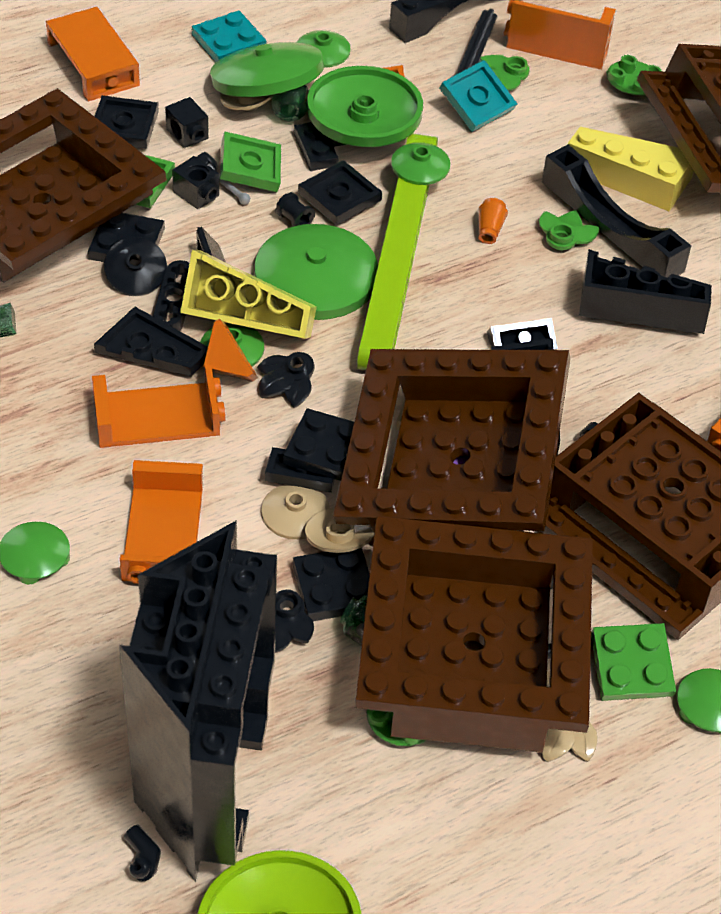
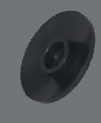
M140 237L126 238L114 244L108 251L104 262V270L108 282L114 289L129 296H143L155 291L162 284L167 267L165 255L159 246L148 239ZM132 259H139L141 263L134 266L130 264V261Z

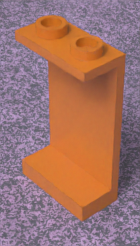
M509 0L507 14H511V18L507 20L504 30V36H508L507 48L602 70L608 54L616 9L605 7L601 19L526 3L523 0Z
M97 6L46 21L49 46L59 44L82 77L83 95L88 102L99 99L102 95L108 96L140 86L139 63Z
M211 364L205 365V383L107 392L106 376H92L100 448L220 436V422L226 421L224 402H217V397H221V384L219 377L213 378Z
M134 460L132 469L134 489L125 553L120 555L122 581L138 584V574L197 542L203 494V464Z

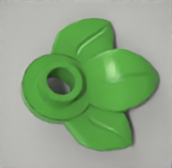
M486 55L480 58L481 61L485 60L508 91L516 89L520 86L521 80L529 76L530 68L528 62L520 56L507 58L503 55Z
M577 210L568 212L560 217L544 211L539 219L540 228L547 234V243L556 250H568L574 247L575 244L590 243L597 237L599 232L598 226L583 225Z

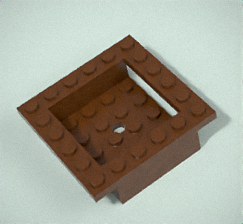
M678 44L665 72L640 71L637 82L707 193H721V158L683 100L705 101L721 124V46Z
M58 88L0 119V153L52 124L57 141L56 144L0 174V280L3 283L153 194V188L167 181L165 170Z
M371 349L333 515L336 524L370 525L374 535L377 516L515 531H545L571 359L569 350ZM401 385L405 397V405L387 489L378 488L398 391ZM465 455L470 457L464 464L453 463L459 456Z
M638 392L556 456L545 531L541 532L544 534L592 538V572L655 623H664L665 630L675 639L679 640L721 603V451ZM664 487H675L679 489L681 493H669L664 489ZM586 501L678 571L681 575L676 591L574 511Z
M377 516L355 708L393 712L391 737L543 753L548 729L587 733L590 708L593 539ZM554 574L550 687H547L550 588ZM468 641H477L482 644L483 648L473 651L464 644Z

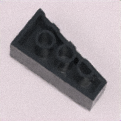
M588 249L579 316L704 334L711 307L712 285L675 274L664 277L655 271V268L644 265L640 270L625 265L626 260L613 257L612 261L598 257L599 252Z

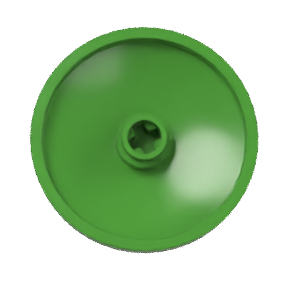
M275 42L244 48L223 57L212 66L210 75L213 87L220 93L237 97H258L278 94L301 87L316 79L322 73L324 64L321 51L312 45L297 42Z
M349 66L330 71L313 83L308 92L307 113L312 124L322 134L335 141L360 147H379L399 142L410 136L418 128L422 120L423 98L418 88L411 81L396 72L374 66Z
M324 224L298 225L276 233L261 246L255 259V277L317 306L314 320L342 317L362 307L371 298L378 269L376 256L364 240L350 231Z

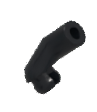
M134 825L124 835V839L136 851L134 863L130 864L129 870L134 878L144 882L150 880L157 873L161 850L140 825Z

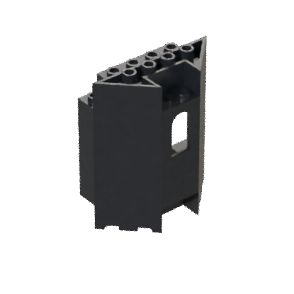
M237 520L138 574L140 606L130 645H119L134 802L142 812L145 811L156 826V831L172 852H176L195 882L200 861L235 866L237 853L243 851L249 810L236 808L235 762L238 747L262 751L268 722L269 690L275 664L277 555L237 550Z

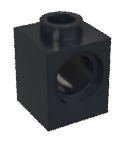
M191 97L165 106L166 129L183 148L209 139L208 115Z
M191 157L172 170L173 192L196 209H200L219 196V173L197 157Z

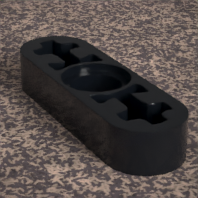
M183 260L173 261L166 267L154 310L155 318L179 331L182 330L186 314L180 313L189 269V262ZM179 275H182L180 280L181 283L176 282V278H178ZM172 294H177L182 297L178 301H170L166 299L167 296ZM168 313L173 315L170 321H167Z

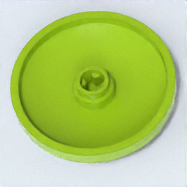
M278 850L251 855L236 862L235 866L231 865L224 870L206 891L198 914H361V908L352 886L333 866L309 854Z

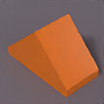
M221 319L216 320L213 325L203 367L205 368V365L211 364L212 372L250 381L258 379L259 377L227 325Z

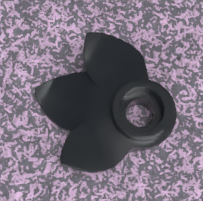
M295 352L288 356L273 355L264 359L257 366L259 371L264 374L259 385L261 398L285 393L291 406L296 408L310 395L312 390L310 378L314 372L315 364L309 354ZM303 364L299 368H293L295 365Z
M285 589L276 593L275 653L283 651L289 646L292 639L308 643L314 632L313 620L305 613V603L300 595L293 590Z

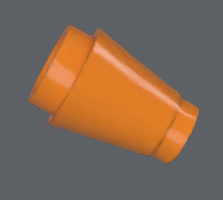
M487 198L478 208V238L483 243L493 244L496 242L508 211L506 204L502 200Z

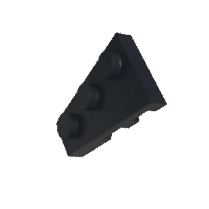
M136 306L94 343L95 353L187 376H192L204 365L208 346Z

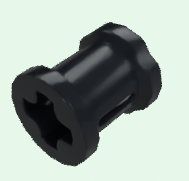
M293 192L284 194L276 204V213L281 217L288 218L292 222L293 227L311 224L314 220V209L310 206H304L299 202L298 196Z

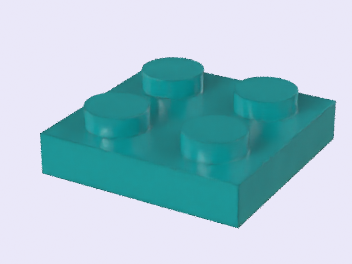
M240 10L192 26V36L215 63L233 52L267 43V40Z
M485 60L443 81L439 87L471 132L509 113L518 104Z

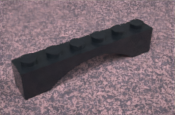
M468 0L391 2L389 29L404 43H408L427 35L447 13Z
M566 145L546 155L542 183L570 207L577 210L589 223L598 226L602 234L640 266L644 267L645 265L655 268V271L664 277H669L671 274L680 275L685 272L692 245L671 228L648 226L622 210L603 189L588 160L570 145Z

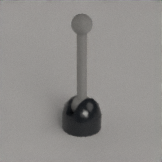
M203 152L197 156L199 160L217 171V162L210 154ZM219 174V182L236 195L242 205H247L250 202V196L247 193H241L228 181L221 180Z

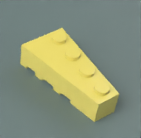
M579 127L567 144L588 160L601 185L666 211L671 210L692 179L694 172L679 147L585 127Z
M192 250L180 313L212 320L221 319L226 323L303 339L311 338L317 306L201 250Z

